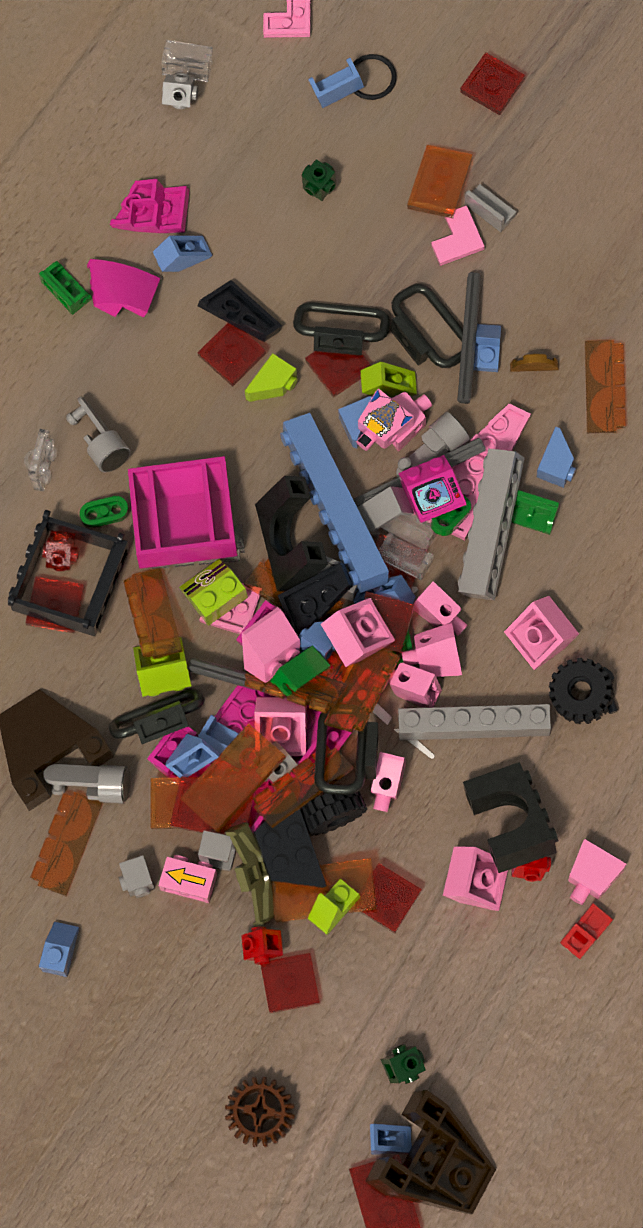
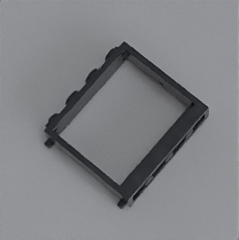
M45 510L42 523L36 525L34 531L35 540L33 544H29L27 547L25 565H21L18 569L16 587H11L8 605L11 606L12 611L95 637L129 552L128 541L123 540L125 536L123 533H119L116 538L49 517L51 511ZM49 531L111 550L84 619L22 600Z

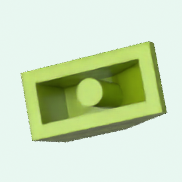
M272 353L245 389L246 400L252 402L284 396L287 390L291 391L297 384L296 368Z
M378 362L361 370L362 393L373 396L377 389H380L389 397H395L403 392L408 393L409 396L417 394L415 371L384 362Z

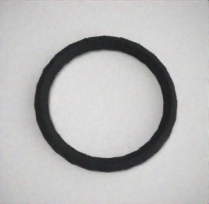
M376 54L364 55L353 62L354 66L356 67L360 62L368 59L380 60L391 71V83L385 91L376 95H367L360 91H356L354 94L367 100L380 99L389 94L395 86V68L383 56Z

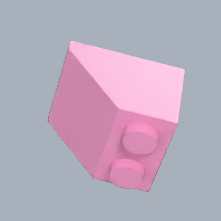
M550 596L532 602L504 631L533 670H536L564 650L579 635L578 631Z
M371 598L338 610L321 623L345 667L364 660L395 641Z
M278 607L242 632L244 669L264 683L271 680L281 666L301 654L300 639L282 610Z
M257 697L254 712L256 756L263 748L269 747L275 741L290 756H304L307 748V698Z
M454 847L443 896L459 903L499 911L508 870L498 873L491 854L477 847Z

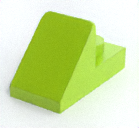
M339 879L325 896L322 893L318 895L308 920L328 935L361 896L342 879Z

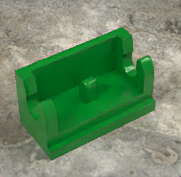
M55 261L39 273L41 283L72 315L92 300V296L82 288L58 261Z
M518 490L511 523L550 535L559 503Z
M312 645L281 666L270 681L283 694L290 696L292 695L290 689L296 692L316 676L328 670L331 665Z

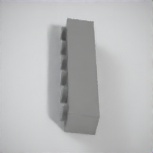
M488 448L487 456H485L483 461V477L478 485L479 495L477 503L473 508V524L468 532L469 543L467 551L463 555L464 566L462 575L458 579V592L467 597L495 601L525 459L515 451Z
M550 704L398 709L399 740L549 736L551 730Z

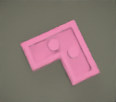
M287 0V12L264 13V38L310 37V0Z
M467 206L445 213V219L452 235L431 242L432 249L440 266L484 250L485 246Z
M242 583L246 588L248 598L213 622L211 626L240 634L255 614L262 589ZM200 616L199 621L201 623H205V621Z

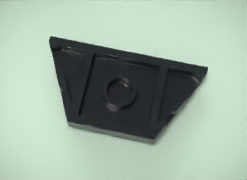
M295 793L286 798L253 834L270 881L323 888L327 885Z

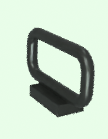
M414 284L395 295L391 302V307L396 317L392 319L390 331L415 363L419 366L428 357L432 363L440 368H451L459 364L461 361V351L448 359L441 358L401 308V303L417 293L423 294L462 342V326L434 291L426 285Z
M307 302L297 307L294 314L293 327L301 335L314 337V351L362 355L363 342H378L387 337L390 317L385 311L377 308ZM307 312L373 317L380 319L381 323L378 332L369 333L362 330L320 326L308 327L303 325V318Z
M188 689L115 718L109 724L110 734L117 739L138 734L141 744H145L188 727L189 724L185 715L199 709L204 704L205 698L198 689ZM194 699L193 701L182 706L180 704L183 701ZM132 721L134 723L131 726L119 729V727Z
M336 705L330 706L320 713L317 728L314 780L318 789L324 793L354 794L363 787L365 775L366 779H376L379 737L378 722H368V716L364 710L360 709L357 712L359 707ZM352 714V716L358 719L355 780L351 784H329L324 779L328 720L332 716H351Z

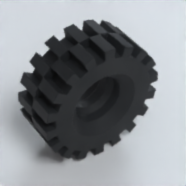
M577 658L575 662L570 659L566 661L567 665L564 667L561 664L558 667L559 671L557 673L554 672L551 676L553 681L549 682V696L557 712L569 722L572 720L575 724H581V722L589 724L592 719H596V721L601 719L600 715L602 713L606 714L609 711L607 707L612 705V695H614L613 684L606 670L599 663L595 664L593 660L588 658L587 661ZM580 681L588 683L591 687L590 695L583 700L574 698L571 692L573 685Z
M357 791L354 794L348 795L325 793L322 796L316 797L315 800H310L307 802V805H303L302 809H300L309 835L317 836L321 833L325 834L329 831H334L338 827H343L347 823L355 821V818L361 817L366 812L367 806L360 791Z

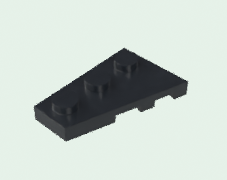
M232 280L200 299L197 305L201 309L263 342L279 333L282 325Z
M338 563L279 594L278 598L287 620L297 636H299L304 628L309 629L315 622H318L353 585L345 565Z

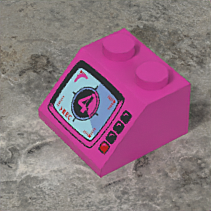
M444 455L399 473L402 488L420 523L466 505L453 469Z

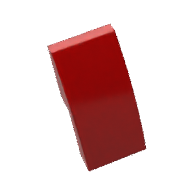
M593 903L560 943L581 959L614 919Z

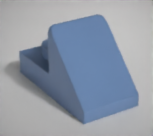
M477 324L474 371L498 372L500 325Z

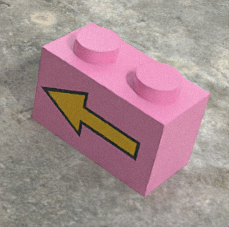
M174 855L173 858L167 857L158 885L160 890L209 903L217 877L216 869H212L213 865L201 861L198 862V865L188 862V858Z

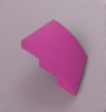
M158 179L135 181L129 195L121 203L122 209L117 217L110 221V225L112 228L135 232L184 233L190 190L187 186L164 188Z
M90 259L87 263V268H90V286L93 291L94 307L114 317L117 316L123 307L144 318L160 278L125 264Z

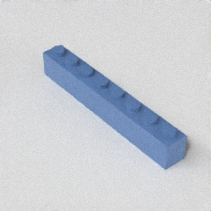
M307 413L283 422V432L280 433L281 440L285 447H289L291 461L294 466L298 465L300 477H305L310 489L311 502L313 505L318 506L320 520L323 525L327 524L330 530L328 532L331 543L337 545L339 549L338 555L341 563L347 565L349 569L348 575L352 585H357L360 593L388 583L389 571L311 414Z

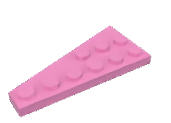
M508 404L480 433L470 439L471 442L480 438L486 450L451 467L463 496L467 497L471 502V510L468 517L457 527L452 535L465 541L469 529L472 527L474 519L473 508L478 500V485L483 477V461L485 456H487L488 448L513 451L531 417L530 413ZM432 519L427 520L425 522L431 524Z

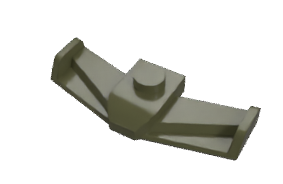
M246 822L231 827L225 831V834L230 836L243 862L234 869L241 892L251 891L255 914L253 925L254 927H261L276 917L272 884L254 834Z

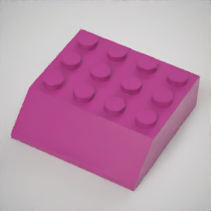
M225 456L128 469L136 555L140 569L237 556Z

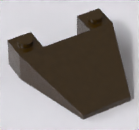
M40 689L0 714V731L11 782L28 811L50 798L37 777V774L48 766L53 765L76 749H79L89 766H100L113 758L110 748L96 728Z
M428 1090L414 1092L402 1115L420 1127L421 1131L403 1165L392 1157L379 1158L376 1160L365 1182L385 1196L471 1215L474 1213L496 1168L445 1102Z

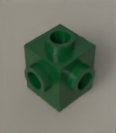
M317 159L312 165H307L301 175L305 192L320 201H323L328 194H331L337 184L334 168L326 162L321 163Z
M406 1044L399 1045L391 1050L393 1054L380 1059L390 1083H401L404 1081L405 1084L419 1079L418 1074L426 1071L424 1056L416 1046L406 1047Z

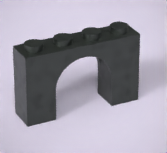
M284 475L255 504L277 591H287L317 575L328 565L322 542L301 541L294 549L291 544L290 529L293 517L311 499L305 477Z
M520 762L463 782L465 795L474 815L506 805L519 807L528 814L525 822L517 829L487 839L490 854L498 873L557 853L555 843L559 842L556 831L554 827L549 828L547 824L550 822L548 813L545 808H540L541 799L537 789L532 790L530 785L533 782L528 770H523Z

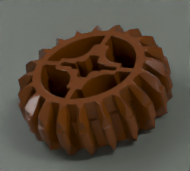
M252 1077V1086H249L248 1082L244 1080L242 1084L245 1089L241 1091L239 1087L235 1086L234 1090L238 1096H228V1099L234 1102V1105H225V1109L233 1111V1114L226 1115L225 1119L226 1121L234 1120L228 1126L230 1131L236 1128L239 1129L234 1135L236 1139L240 1138L243 1134L245 1135L243 1144L247 1145L251 1138L253 1139V1147L257 1148L258 1140H262L263 1146L268 1147V1138H271L272 1142L277 1144L278 1141L275 1135L278 1133L282 1138H285L286 1134L282 1128H292V1125L286 1122V1119L293 1120L295 1115L287 1113V1111L294 1109L295 1106L293 1103H285L292 1098L291 1094L282 1096L286 1089L285 1086L282 1085L276 1090V1080H272L270 1086H268L267 1077L262 1078V1084H258L257 1078ZM259 1092L255 1103L245 1106L241 1105L248 1095ZM267 1093L272 1094L278 1099L281 1104V1111L266 1105ZM262 1100L263 1109L267 1113L261 1115L258 1124L257 1115L253 1111L259 1109ZM239 1113L253 1118V1132L241 1124ZM275 1118L279 1119L275 1127L261 1133L265 1121L269 1119L275 1120Z

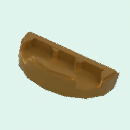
M527 354L523 356V360L517 361L513 359L510 363V372L559 370L557 359H547L546 354Z

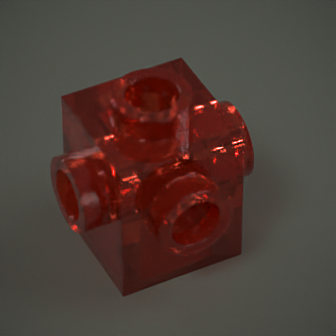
M51 530L42 550V558H46V568H52L56 571H70L73 562H77L79 556V547H75L76 533Z

